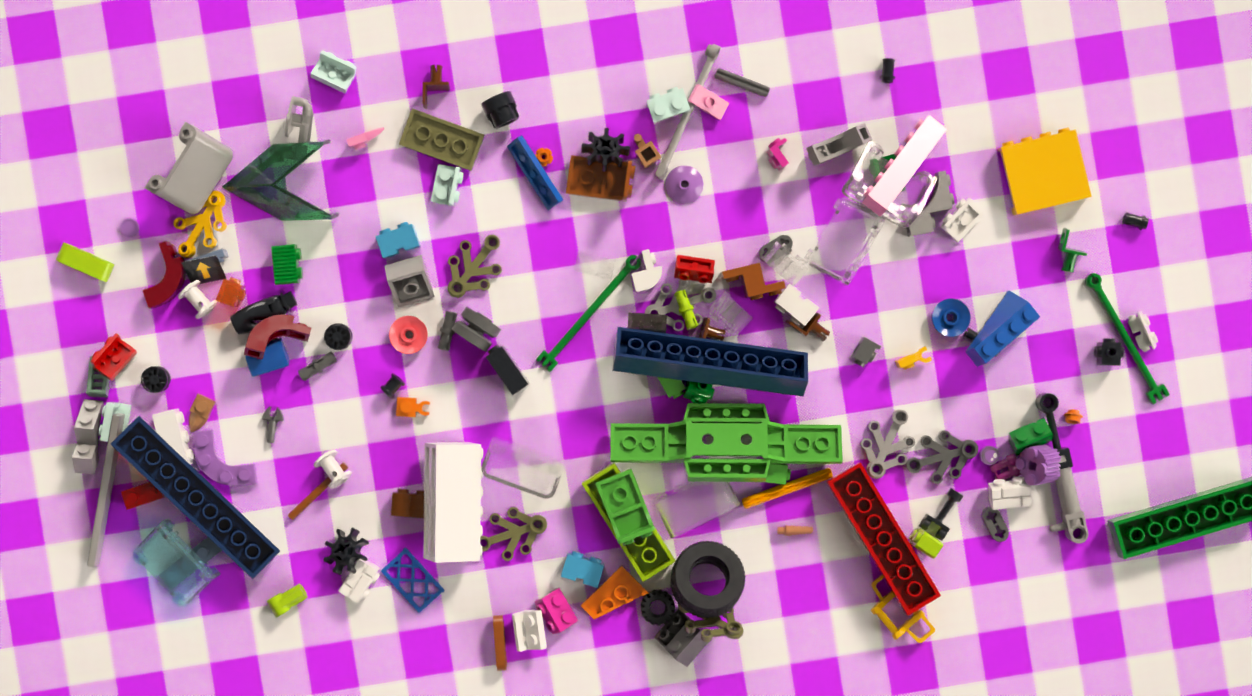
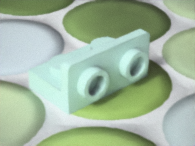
M438 164L431 202L454 206L455 202L458 203L460 191H457L458 183L462 184L464 175L460 167Z

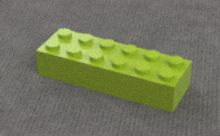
M613 462L584 480L582 485L616 538L595 484L598 481L621 473L616 463ZM656 527L652 531L653 534L648 537L641 538L639 536L634 538L633 543L623 546V543L620 544L643 582L676 561Z

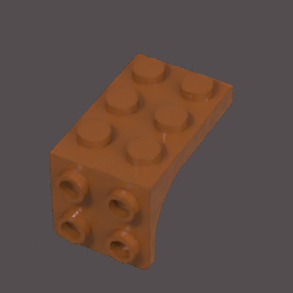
M571 155L566 194L627 202V198H631L633 185H629V181L634 179L635 166H632V161L623 162V166L620 168L616 163L612 162L607 164V171L604 172L602 171L601 162L596 161L588 166L587 157Z

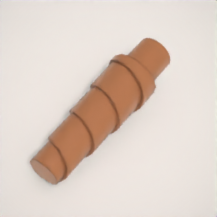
M785 525L784 527H777V535L785 534V536L813 533V527Z

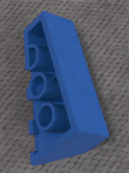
M1008 290L965 352L977 367L984 365L1038 320L1040 315L1027 300Z

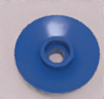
M945 299L939 302L933 310V325L944 336H958L965 332L970 324V311L958 299ZM948 314L953 316L952 321L947 320Z

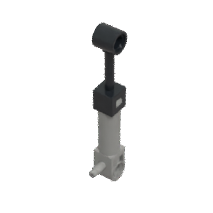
M1041 393L1037 396L1035 404L1040 411L1046 413L1048 426L1053 434V449H1057V452L1060 453L1059 456H1061V461L1059 462L1061 465L1059 466L1060 477L1055 482L1062 508L1061 518L1063 523L1050 526V531L1058 532L1064 530L1066 538L1070 541L1083 543L1088 538V529L1084 512L1080 508L1073 478L1071 454L1069 448L1061 447L1053 414V411L1058 408L1059 401L1054 394ZM1048 397L1051 400V404L1046 408L1043 405V401ZM1079 528L1080 535L1074 538L1073 531Z

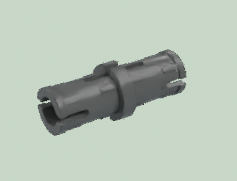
M445 312L443 327L440 328L441 337L438 349L450 351L452 336L455 334L452 327L456 322L458 313Z
M330 351L325 356L312 360L311 364L298 370V373L302 380L306 381L313 375L322 373L325 368L336 363L337 359L332 351Z

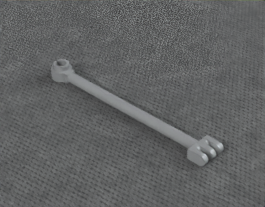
M716 44L708 45L705 51V55L708 57L696 84L704 86L713 63L719 55L721 46ZM688 102L690 111L683 113L663 161L659 164L656 171V176L659 180H664L669 170L668 166L695 107L690 102Z

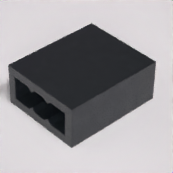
M496 345L487 351L489 353L486 356L487 360L512 395L530 384L504 346L499 347Z

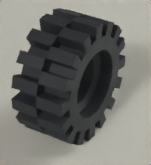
M654 589L642 598L640 605L642 616L652 625L657 624V626H660V624H666L674 616L675 604L668 592ZM660 600L665 604V610L662 614L652 613L650 605L653 601Z

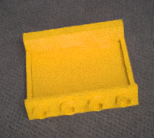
M1069 127L1059 129L1058 134L1051 135V132L1039 134L1040 138L1032 139V136L1020 139L1021 142L1016 144L1013 141L1002 143V147L997 149L998 152H1001L1014 208H1011L1013 216L1092 197L1076 129L1070 130Z

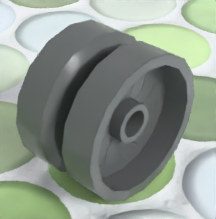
M466 306L461 316L469 322V325L462 321H456L452 330L487 352L492 343L484 334L486 333L490 337L495 338L502 329L493 324L492 320L483 314L475 312Z

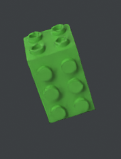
M632 469L595 483L614 529L618 544L623 543V546L633 543L636 537L641 536V538H645L653 534L652 531L655 530Z

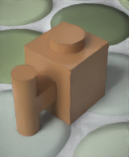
M640 134L634 136V142L639 148L635 151V155L644 169L661 160V155L652 141L646 144Z

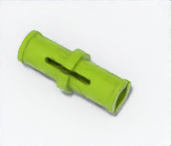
M686 290L674 293L680 309L678 311L682 314L687 330L699 326L693 312L694 307L690 304Z

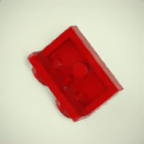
M677 255L674 278L683 281L692 280L700 283H712L715 260Z
M115 333L113 337L111 336L106 340L104 347L100 351H96L93 354L91 364L95 370L112 381L137 354V351L123 341L120 335Z

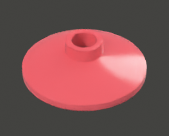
M402 316L392 324L389 338L397 351L404 354H413L425 346L428 331L425 324L419 318ZM408 331L413 333L410 339L406 337Z

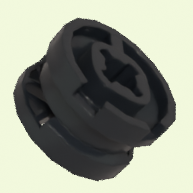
M335 323L326 329L324 340L331 349L343 350L351 344L353 333L347 325Z
M161 366L146 368L141 375L143 388L151 393L165 391L171 381L169 371Z

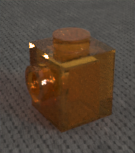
M230 277L229 280L223 279L216 301L232 307H238L239 302L243 301L246 295L245 285L240 284L241 280Z

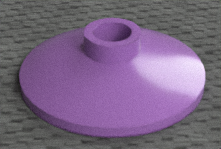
M678 166L668 174L665 182L669 197L681 204H688L697 200L703 191L704 185L701 174L691 166ZM687 181L688 187H682L681 182Z

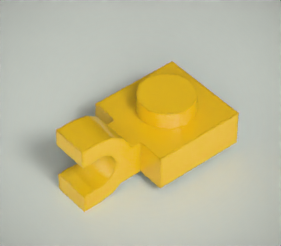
M924 346L917 352L896 360L895 363L898 368L906 370L915 366L914 362L918 360L926 363L932 361L931 357L925 359L922 357V352L927 350L926 346Z

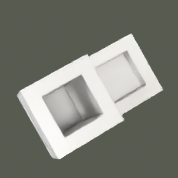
M649 249L641 251L646 270L631 273L636 292L654 287L662 275V266L654 268L653 264H656L654 252L650 253Z

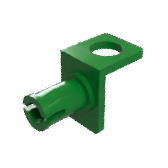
M1063 228L1058 249L1066 253L1061 270L1073 273L1077 256H1087V253L1081 250L1066 248L1070 230Z

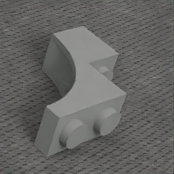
M946 170L935 173V189L929 203L917 214L904 218L908 237L934 232L933 228L936 226L933 216L931 217L930 213L953 208L954 196L949 191L951 180L949 174L946 175Z
M84 399L74 426L77 444L72 460L75 473L95 474L99 462L98 436L104 407L103 401Z

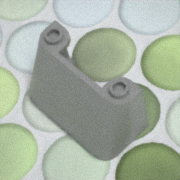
M185 122L179 132L180 141L186 144L182 154L167 178L161 175H154L149 179L144 188L190 214H196L202 209L232 161L233 152L228 146Z

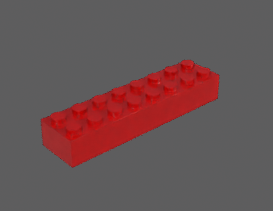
M858 462L826 481L904 613L909 616L941 596L940 592L862 463Z

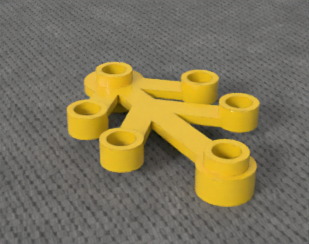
M212 191L202 207H207L203 214L185 219L178 217L174 220V227L179 230L196 224L187 241L179 245L178 252L182 257L192 258L195 255L196 248L194 244L203 229L205 232L204 246L210 249L216 246L217 241L213 235L210 217L214 212L216 221L213 223V228L219 232L225 231L227 225L223 219L222 207L225 205L226 200L223 193ZM217 197V201L213 203L214 198ZM182 221V225L179 227L178 223ZM222 223V227L218 229V224ZM211 239L212 243L208 245V241Z

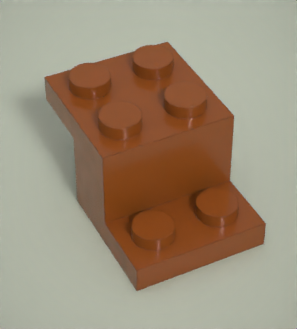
M760 263L720 272L721 280L726 279L727 283L739 280L738 276H740L745 298L750 297L751 301L763 298L765 293H769V296L781 294V289L786 288L784 281L765 285Z

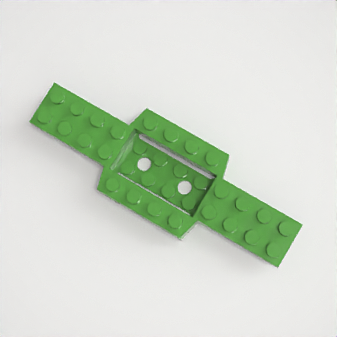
M688 403L684 420L669 424L611 423L610 462L683 463L688 482H765L770 463L842 464L841 425H795L770 422L765 404ZM704 435H711L713 442L709 445L704 444L702 437ZM749 435L752 438V442L745 445L741 442V437ZM692 456H761L763 459L690 458Z

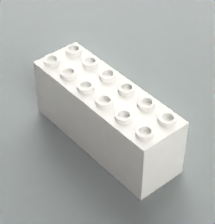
M471 442L425 443L424 559L435 563L480 561V556L482 555L480 537L483 533L482 526L480 525V517L483 515V508L480 506L483 496V488L481 486V478L483 477V468L481 467L483 448H481V444Z

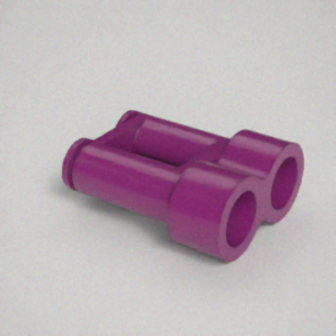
M1014 454L1006 456V459L989 466L992 473L996 475L995 480H1006L1013 476L1018 477L1022 475L1016 467V457ZM1008 467L1009 470L997 474L996 471Z

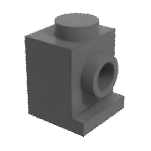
M862 337L851 357L855 359L854 363L864 368L865 364L871 363L876 356L875 349L880 350L881 346L866 337Z

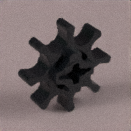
M605 128L604 135L599 137L595 136L593 132H589L588 141L592 143H582L581 146L582 153L592 154L587 156V165L590 166L596 161L601 162L602 171L604 172L607 171V164L612 162L621 168L623 166V158L619 156H629L630 153L629 146L619 145L624 142V134L621 133L615 138L610 137L609 128Z
M353 527L347 537H345L344 531L337 529L338 540L333 544L328 541L325 542L326 546L332 548V553L329 557H325L323 561L328 564L336 561L333 572L338 575L342 574V569L347 566V571L355 574V562L358 559L368 560L366 556L360 554V550L363 546L368 545L369 541L364 538L357 541L360 531Z

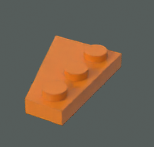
M621 565L581 604V607L593 619H596L649 592Z

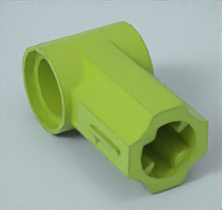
M299 583L284 593L275 595L266 602L277 618L289 611L294 605L304 601L308 596L304 587Z

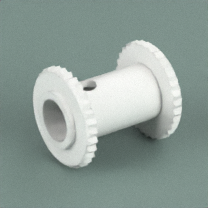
M199 280L188 284L178 295L179 299L186 297L199 312L196 315V319L206 316L217 305V300L210 302L197 288L200 283Z
M336 450L326 452L314 463L315 468L321 466L332 482L328 485L330 489L342 485L352 475L351 471L344 473L335 460Z

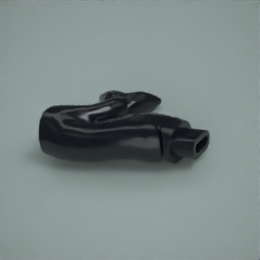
M291 291L286 294L280 293V295L264 298L242 308L231 315L230 320L238 335L250 333L258 324L254 320H264L275 315H285L287 311H291V308L298 304Z

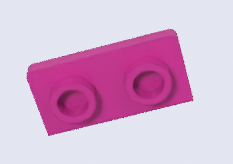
M777 138L768 145L769 150L766 152L770 157L768 161L774 169L778 168L779 171L789 164L779 149L787 142L786 138L782 140Z
M556 588L544 597L534 601L536 610L542 611V617L546 622L545 625L552 634L560 633L578 621L560 588Z

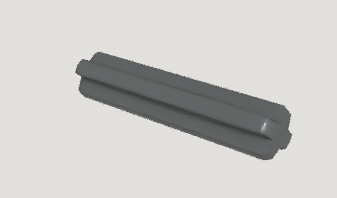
M718 68L716 71V79L767 97L770 87L721 68Z

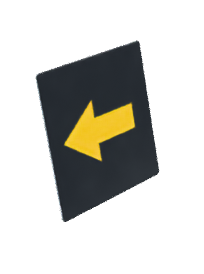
M216 255L182 262L191 283L196 280L200 281L199 284L226 279Z

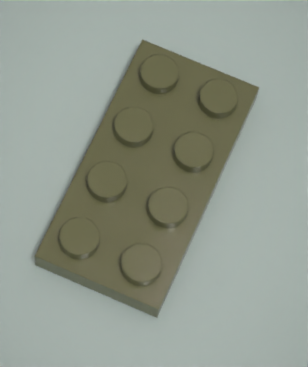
M412 108L399 145L472 171L485 135Z

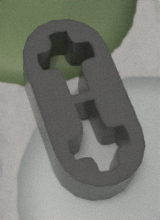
M781 235L767 243L759 250L760 259L764 262H770L792 248V239L788 235ZM780 239L789 241L787 244L788 248L786 249L785 247L777 249L776 246L781 243ZM765 248L767 250H770L772 248L775 249V251L770 254V259L768 257L764 258L762 255L765 253Z
M986 507L982 511L981 516L991 537L998 542L1005 541L1009 536V531L1000 512L992 510L991 507ZM989 511L996 514L993 516L995 523L991 519L986 518L989 515ZM995 526H998L1000 530H1004L1002 537L995 536L997 533Z

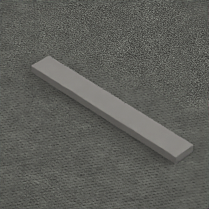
M121 413L112 416L87 565L90 567L100 564L119 453L111 443L122 433L125 414Z

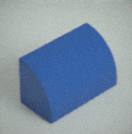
M282 338L268 343L263 360L245 355L252 377L289 366V355Z

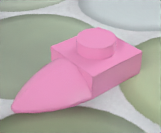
M384 127L346 139L348 146L351 149L355 148V150L366 147L365 144L378 136L384 130Z

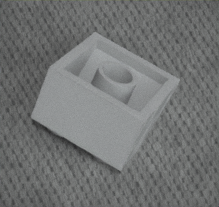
M422 255L385 265L387 282L398 307L435 297Z

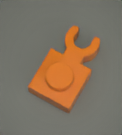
M397 397L396 416L416 417V412L424 416L429 415L430 412L423 411L422 407L425 404L430 405V402L422 401L420 404H417V398Z

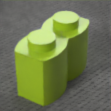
M921 528L914 529L909 536L910 544L931 559L936 558L943 547L941 541Z

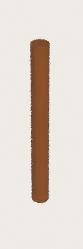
M344 462L340 465L343 471L349 468ZM327 477L288 514L289 518L294 520L328 488V485L332 482L331 479Z

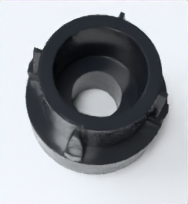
M511 91L500 93L481 103L488 120L491 121L494 129L504 127L519 119L516 109L517 105Z

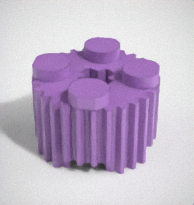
M1048 445L1025 448L1020 453L1021 456L1016 459V467L1020 470L1019 473L1022 474L1021 477H1024L1027 485L1045 484L1056 481L1060 477V453L1057 452V449H1052Z

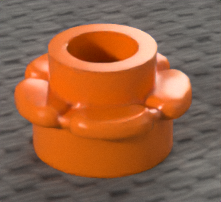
M539 148L536 151L535 156L542 167L551 164L553 161L552 152L548 148Z
M1073 409L1068 410L1063 415L1065 422L1070 424H1080V420L1083 418L1078 410Z

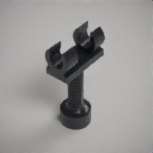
M952 488L947 493L949 500H947L946 505L943 506L938 516L933 518L926 513L919 524V527L925 531L931 522L939 525L940 528L936 532L935 537L941 541L950 530L949 527L942 523L945 519L944 517H946L947 512L950 511L954 503L960 502L964 497Z

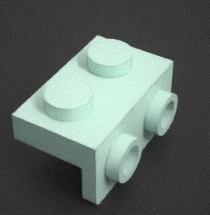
M322 50L310 77L346 93L355 78L357 67L350 61H344L333 53Z
M671 88L667 90V94L661 96L660 93L651 95L649 100L646 101L654 123L690 111L683 88Z
M107 402L102 410L104 420L99 428L100 441L108 442L112 416L114 414H125L122 432L128 427L131 405L118 402Z

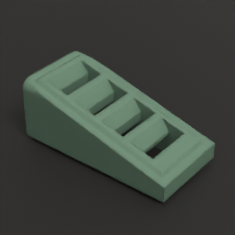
M90 356L86 394L89 397L108 398L109 379L102 374H94V371L97 370L93 368L91 364L92 356ZM94 379L103 380V382H94ZM94 387H100L102 390H94Z

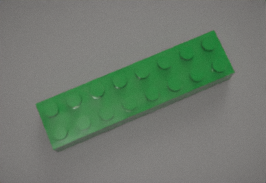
M1252 477L1107 520L1118 557L1127 559L1252 521Z

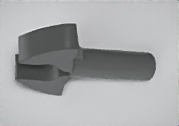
M272 406L267 408L262 416V419H266L269 422L268 443H274L276 423L279 420L284 421L283 413L279 407H277V415L274 418L270 414Z

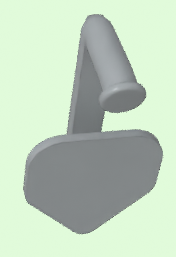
M292 96L286 118L285 137H289L293 127H300L297 152L283 150L278 146L274 152V157L277 156L299 162L307 160L314 113L306 99ZM296 106L303 107L302 115L296 114Z

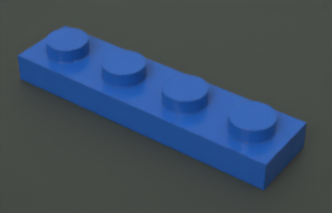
M521 135L507 145V148L546 209L550 210L562 202L563 198L524 137Z

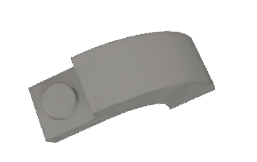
M863 123L830 139L811 145L806 149L809 159L815 166L873 141L866 123Z

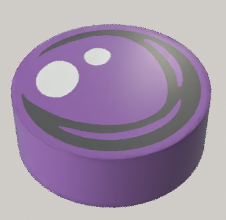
M985 446L980 450L979 457L984 464L993 465L999 460L1000 454L997 448Z

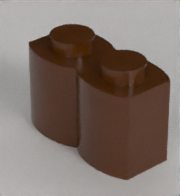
M398 488L397 492H393L391 516L424 518V490L409 493V489Z

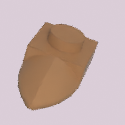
M197 394L189 415V428L191 432L197 431L207 422L217 401L202 394Z

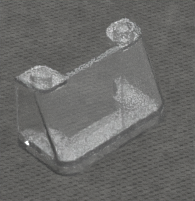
M869 141L842 188V193L846 197L867 209L869 208L862 203L866 198L864 193L870 185L875 186V178L880 172L885 173L886 169L884 166L888 163V160L882 158L884 154L882 147L872 141ZM926 171L918 172L915 176L913 175L881 217L899 227L908 228L920 215L937 178Z
M842 197L841 199L838 198L832 208L835 209L834 215L817 245L813 249L809 248L804 258L807 259L806 265L841 285L847 286L855 276L886 218L878 216L872 210L846 197Z

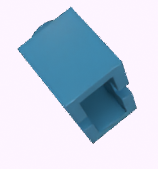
M404 222L397 225L398 228L391 231L390 228L379 231L380 235L375 237L384 259L400 254L398 250L403 248L405 251L421 247L413 224Z
M577 551L568 552L561 577L576 581L577 577L583 579V584L598 588L604 563H601L602 560L596 557L585 558L582 553Z

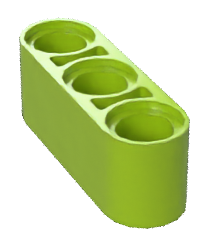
M63 242L56 261L104 282H108L115 264L65 242Z

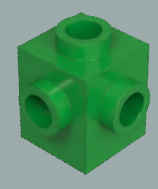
M687 381L683 398L697 404L706 403L708 399H712L715 389L712 388L713 384Z

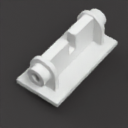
M1142 311L1138 313V317L1135 314L1129 316L1128 323L1132 332H1141L1140 335L1135 336L1139 348L1143 352L1150 350L1149 346L1155 349L1158 339L1155 332H1151L1149 329L1150 321L1146 314L1143 315Z

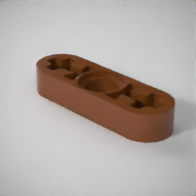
M494 615L493 628L497 671L507 670L504 618L503 615Z

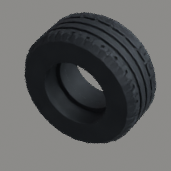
M702 541L690 545L678 556L671 572L670 586L675 600L685 611L697 617L713 618L727 613L738 602L744 590L746 575L744 566H742L743 563L731 548H728L726 545L724 546L722 543ZM699 564H712L718 567L726 579L724 589L719 594L713 596L703 595L696 591L690 582V573L695 566Z

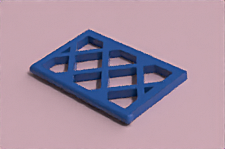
M406 547L381 570L385 577L418 613L445 591ZM405 553L412 560V565L401 564V557ZM390 567H398L397 578H392L387 572ZM401 567L412 568L411 579L400 578ZM415 568H420L426 575V578L414 579ZM400 581L411 582V593H406L400 586ZM414 582H425V593H414ZM428 583H433L439 590L435 594H428ZM414 596L425 597L424 604L421 607L414 602Z

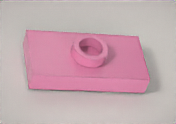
M699 84L695 85L688 99V102L718 120L722 119L729 105V102Z

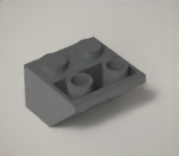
M678 609L674 616H672V619L661 628L654 638L677 661L688 667L708 642L701 640L703 628H697L694 633H687L685 631V622L692 619Z

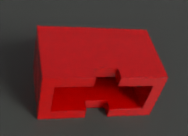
M151 482L121 491L126 510L165 498Z

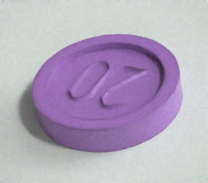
M126 218L121 221L119 229L122 235L134 237L139 232V224L135 219Z

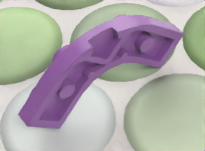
M213 430L193 432L196 460L202 471L209 478L218 483L231 486L257 483L255 464L233 466L221 461L215 450Z

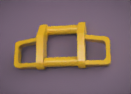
M881 574L871 583V587L878 596L879 601L870 611L874 615L876 614L889 629L894 640H897L907 632L918 643H922L935 632V628L924 616L925 613L922 610L912 613L913 616L897 628L882 610L895 596L892 591L884 597L881 596L876 588V584L883 579ZM922 618L928 625L929 631L921 638H918L909 628Z

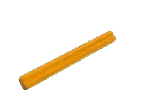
M826 468L787 482L786 485L781 484L742 498L743 507L747 509L831 479L833 477L830 468Z

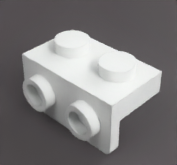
M971 198L961 199L955 206L957 210L953 214L948 213L942 220L944 224L941 228L956 242H959L984 215L972 203Z

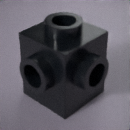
M1103 338V342H1097V346L1094 347V357H1097V365L1121 366V358L1124 355L1121 343L1115 342V339Z

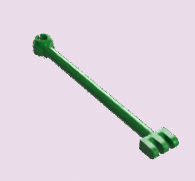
M629 256L626 259V266L548 354L544 350L537 357L536 361L540 362L544 357L546 360L542 363V366L545 367L550 362L552 365L548 367L547 371L551 372L559 363L554 358L632 270H637L640 267V258L636 260L637 264L635 266H631L630 260L636 259L637 256Z
M1091 273L1086 276L1085 284L1097 294L1151 390L1146 392V395L1153 405L1157 403L1154 395L1160 401L1163 399L1161 391L1165 397L1170 394L1164 384L1157 386L1101 286V276ZM1093 277L1097 278L1096 284H1093L1091 281Z

